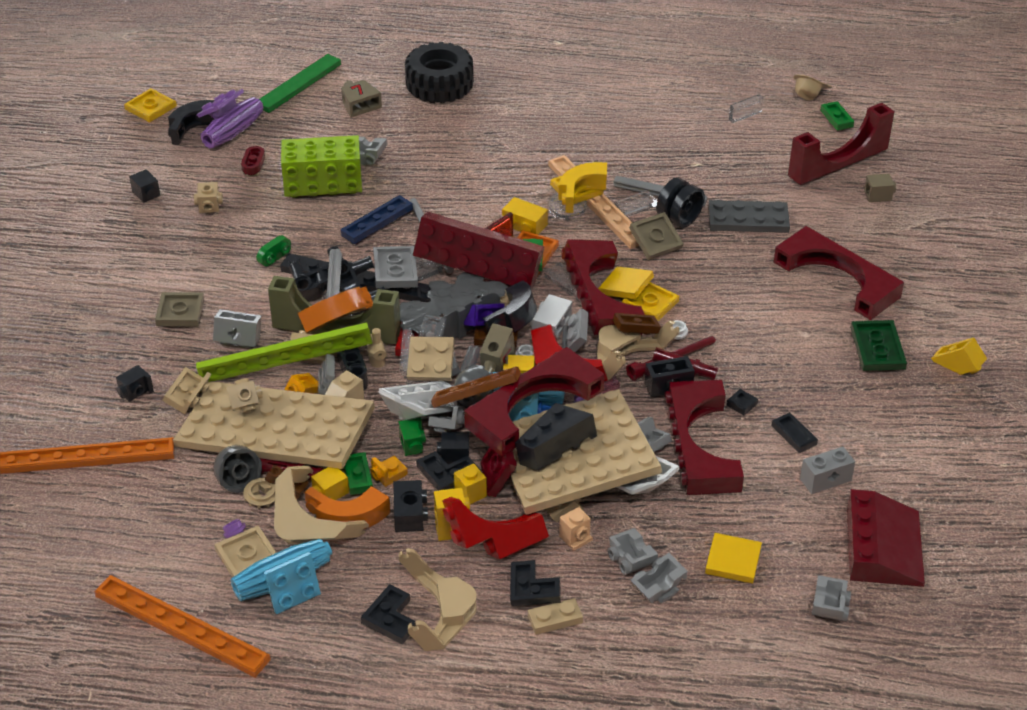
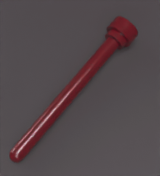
M709 336L674 350L672 353L685 356L714 344L716 339L713 336ZM650 360L645 363L633 362L626 366L628 377L632 381L642 378L645 374L646 363L656 361Z

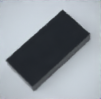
M790 412L772 420L771 426L798 453L817 445L818 439Z

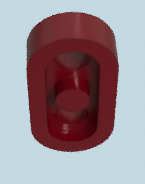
M251 146L246 149L241 161L243 173L255 175L261 170L265 160L264 148Z

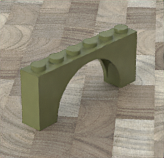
M274 276L268 288L272 327L284 330L305 331L298 313L312 306V304L299 292L295 278ZM378 289L372 307L364 313L342 317L318 330L311 331V333L320 334L367 322L370 334H372L374 328H379L383 343L396 344L401 331L399 292Z

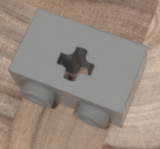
M220 309L214 317L213 341H218L223 345L238 344L244 348L255 347L260 340L262 316Z
M844 446L803 459L800 480L811 494L850 482L853 477L855 460Z

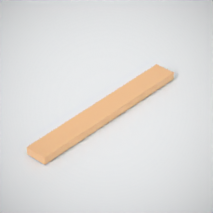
M565 155L548 161V166L558 176H562L566 171L575 167ZM604 194L583 201L630 249L639 246L629 229L632 222Z

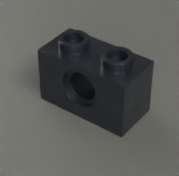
M688 356L646 363L644 383L651 397L665 395V391H669V382L694 381L695 370Z
M422 480L393 481L395 532L424 531L423 521H428V509L423 507V504L427 503V489H422Z

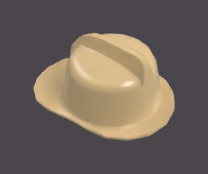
M801 74L793 76L794 80H796V93L807 101L815 99L821 89L832 88L831 85L822 83L810 76Z

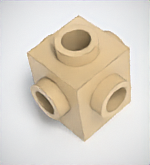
M218 182L198 183L197 193L194 194V204L198 205L199 213L219 212V204H223L222 192H219Z
M248 378L235 381L236 385L227 387L233 411L240 409L243 412L255 410V406L260 405L259 399L263 398L260 385L255 386L254 381H249ZM243 393H249L247 398H242Z

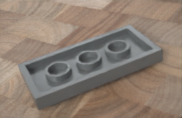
M709 200L710 231L789 233L790 231L787 202Z

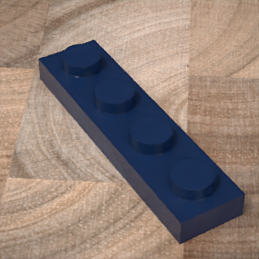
M398 195L340 229L341 236L352 244H356L413 210V203Z

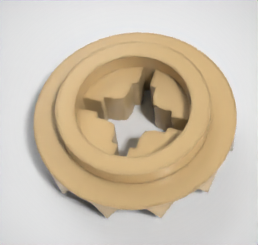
M265 478L252 480L244 488V500L249 503L250 507L256 505L260 509L261 506L266 505L269 508L271 503H275V484L267 482ZM259 490L266 494V496H262L261 494H259Z

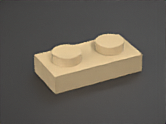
M575 598L528 610V618L535 635L583 623V615Z

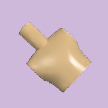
M374 328L371 334L373 344L367 345V353L371 366L380 368L385 365L387 354L381 339V330Z

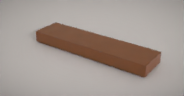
M516 366L437 391L431 403L435 408L515 383L519 379L521 372L519 367Z

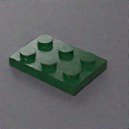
M894 320L851 321L850 328L863 371L906 370L907 361Z

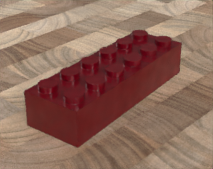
M427 212L421 217L413 256L511 286L524 280L532 289L536 282L545 246Z

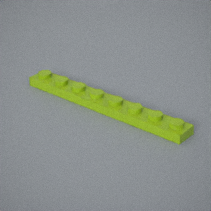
M366 322L197 362L196 369L201 377H204L209 372L211 376L208 382H213L373 344Z

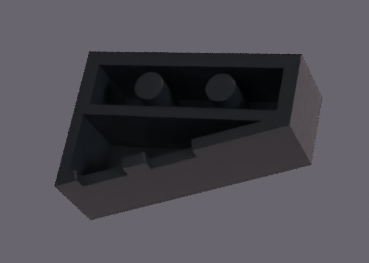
M555 403L515 442L520 465L539 471L561 458L562 453L572 447L575 450L580 447L579 443L586 438L593 439L597 437L593 414Z

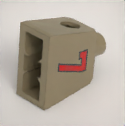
M361 80L354 83L346 81L342 86V102L350 117L382 108L381 92L367 81Z
M492 323L480 350L481 365L488 372L503 371V365L508 364V355H515L514 335L512 328Z

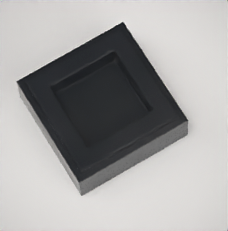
M739 389L727 399L726 405L745 416L758 404V399Z

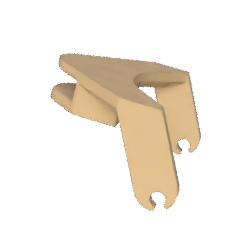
M669 321L665 323L660 329L659 334H655L653 338L641 337V334L636 332L622 333L617 329L616 325H608L601 328L597 343V359L602 360L608 380L612 379L625 365L626 354L635 351H654L656 347L665 349L679 334V327L673 328L675 322Z
M310 466L287 467L275 479L274 529L277 535L287 543L298 545L317 539L355 538L362 536L366 532L364 528L369 527L365 520L340 522L317 519L309 515L300 506L296 498L294 483H302L310 478L307 475L313 473V469Z
M406 549V555L400 551L398 556L401 564L421 585L435 596L440 607V620L434 630L424 621L416 620V627L412 626V623L408 625V633L424 651L444 649L475 615L477 610L476 591L471 585L458 577L444 578L434 572L414 549Z

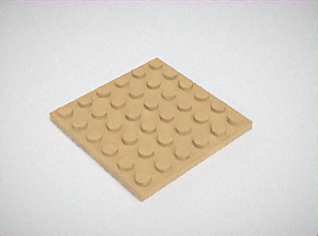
M618 389L595 396L589 401L584 399L572 404H565V406L593 414L597 437L593 439L586 438L579 443L580 447L575 450L572 447L562 453L561 458L539 471L520 465L515 448L513 453L517 466L515 472L511 473L510 478L527 515L662 473V468ZM548 410L512 421L519 428V438Z

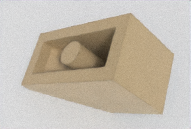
M346 370L330 383L325 395L364 400L363 380Z

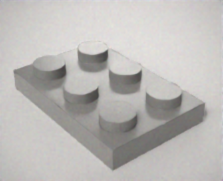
M414 246L373 247L376 288H382L383 286L385 289L418 287L416 259L413 256Z

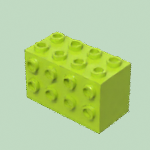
M359 135L281 140V167L285 197L317 196L322 194L336 195L339 193L355 194L362 192Z

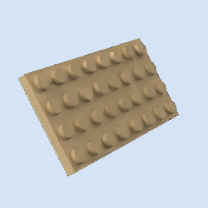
M210 382L211 384L200 397V400L189 414L173 442L175 447L218 453L228 446L242 445L248 447L259 458L343 469L372 415L375 405L374 401L260 387L263 398L259 399L260 405H256L255 410L243 412L242 409L233 411L227 387L236 384ZM243 393L242 398H247L249 393Z

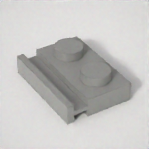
M582 308L576 314L570 316L567 323L568 326H563L562 348L568 347L576 352L587 341L588 312Z

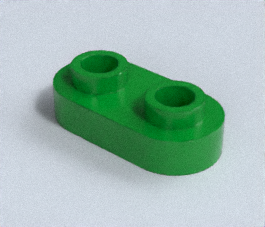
M283 235L277 236L259 249L256 256L257 262L266 267L270 266L290 252L291 240Z

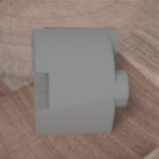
M359 137L361 165H373L387 146V138H375L372 142H369L366 137Z
M635 528L609 537L611 547L608 548V555L611 561H617L624 575L648 567L658 559V553L650 545H645L643 537Z
M667 553L653 562L650 571H639L636 573L631 582L651 603L656 600L663 603L679 591L677 585L682 578H687L688 571L670 553Z
M818 575L812 615L847 622L849 607L847 606H849L851 591H847L848 581Z

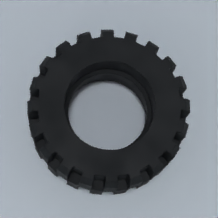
M432 42L428 45H420L419 48L413 49L406 57V87L414 97L420 98V100L425 102L445 103L461 99L473 87V58L466 49L459 45L455 46L453 43Z

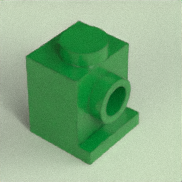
M421 417L398 421L399 438L405 456L423 453L422 444L426 443L424 430H422Z

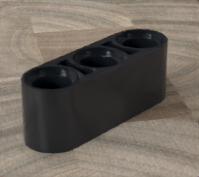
M356 347L337 352V360L342 372L344 373L348 370L361 378L365 391L368 387L367 367L359 348Z

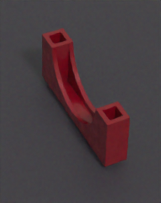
M884 103L867 108L866 116L855 135L846 144L829 153H821L820 141L809 132L794 137L788 176L799 185H802L888 149L895 111Z
M808 226L803 227L775 247L773 263L788 272L805 265H827L843 270L854 277L862 289L856 296L854 311L869 320L875 318L902 296L904 281Z
M567 239L565 247L562 248L561 256L566 263L567 272L570 273L572 278V285L576 288L577 298L581 301L582 309L588 312V325L591 326L594 335H599L600 329L604 326L615 325L613 322L615 313L645 315L641 306L625 304L605 295L594 285L590 278V275L595 272L614 269L618 251L613 241Z
M565 347L527 372L522 373L517 382L502 386L464 410L465 428L503 457L516 448L515 442L519 439V428L515 426L509 417L511 410L519 401L527 396L544 391L568 392L589 401L604 391L605 374L570 348Z
M722 380L669 382V391H665V403L670 406L668 407V419L673 421L671 423V435L676 437L674 439V451L679 453L677 455V465L679 469H682V472H680L681 486H685L686 495L742 493L744 474L741 461L720 458L704 451L692 440L688 432L689 427L700 417L709 413L724 411L726 394Z

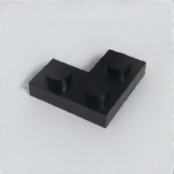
M436 451L416 460L417 468L438 491L454 489V472L474 463L467 455L448 465Z
M535 560L511 562V606L561 603L560 577L536 579Z
M389 584L361 616V624L403 645L410 636L408 625L412 623V626L416 627L413 619L400 613L410 602V594Z

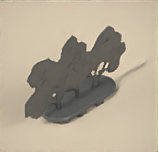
M463 272L458 275L455 284H449L445 281L429 282L431 290L427 293V297L431 298L430 302L409 301L400 304V321L402 322L400 327H402L403 331L413 330L418 334H426L432 330V325L437 324L435 337H458L461 339L466 336V332L472 329L475 330L476 327L464 325L472 305L500 303V297L505 296V289L508 286L498 281L484 282V277L469 272ZM438 317L440 318V320L437 319L436 321L428 320V318Z

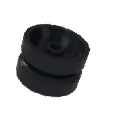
M680 177L671 179L659 194L656 203L657 214L665 212L672 223L681 228L688 227L696 220L703 208L705 201L704 190L693 184L690 185L689 182Z

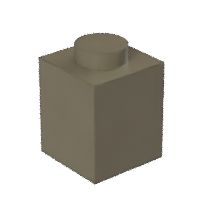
M890 174L866 176L864 192L868 201H892L893 193L896 192V183L892 181Z

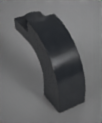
M215 100L190 102L180 106L169 115L168 135L171 137L172 145H180L185 133L191 128L209 125L214 120L209 114L198 117L197 114L202 111V106L209 102L213 103Z
M522 280L505 289L510 303L483 318L487 332H489L492 323L512 328L515 333L534 318L537 312V305L531 287L527 282Z

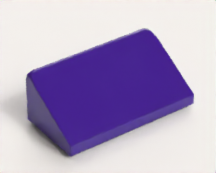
M505 303L472 305L464 325L485 326L483 318L504 308Z

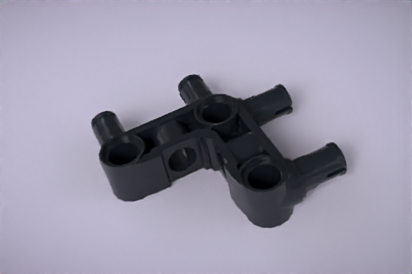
M337 246L330 247L327 250L328 255L330 254L331 249L339 248ZM342 256L339 292L356 287L362 288L357 276L364 271L374 268L370 256L353 263L343 259ZM298 261L289 265L299 292L308 302L318 299L327 293L329 264L308 273H304ZM377 290L369 292L372 301L375 298ZM363 310V311H360V312H356V313H353V314H351V315H352V316L358 315V314L364 313V312L367 311V310Z

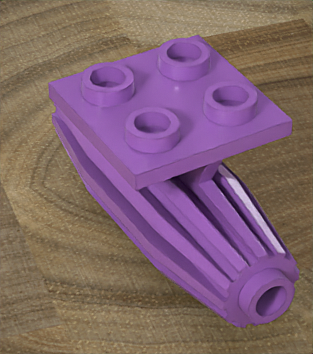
M232 89L225 94L222 93L215 97L213 103L209 102L202 106V111L197 116L202 117L209 114L214 118L201 133L202 143L209 149L215 148L243 132L263 112L261 100L251 97L236 104L235 98L244 93V91L241 89L235 92Z

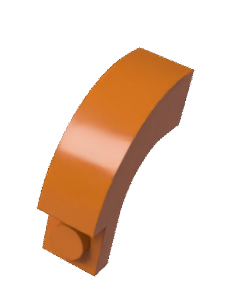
M356 287L322 300L300 311L298 315L307 333L318 330L347 315L367 310L372 307L373 301L366 287Z
M372 486L358 498L349 501L333 500L313 487L305 491L306 508L312 514H316L317 519L340 522L365 520L369 524L368 528H370L390 514L389 497Z

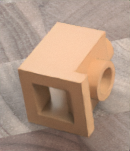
M580 507L560 517L559 537L573 551L593 541V537L590 535L591 518Z

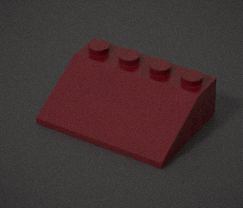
M850 489L847 505L850 581L924 587L925 579L919 511L876 491Z

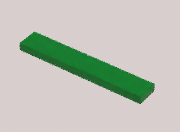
M326 54L259 99L263 103V111L267 113L272 112L339 67L341 59Z

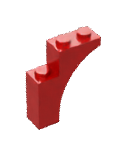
M551 324L531 330L536 365L563 349L557 342ZM585 359L605 374L604 381L608 380L601 359Z
M449 497L442 500L445 507L443 508L444 517L450 522L452 531H450L451 538L455 544L466 549L483 542L484 549L488 555L502 559L549 537L542 514L534 512L510 520L491 521L485 520L471 512L460 499Z

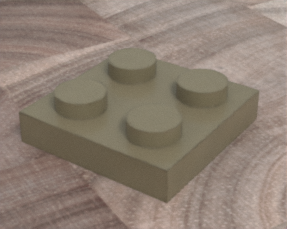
M665 212L630 224L629 229L647 260L681 249L684 245Z
M162 292L155 318L156 326L198 327L204 303V293Z

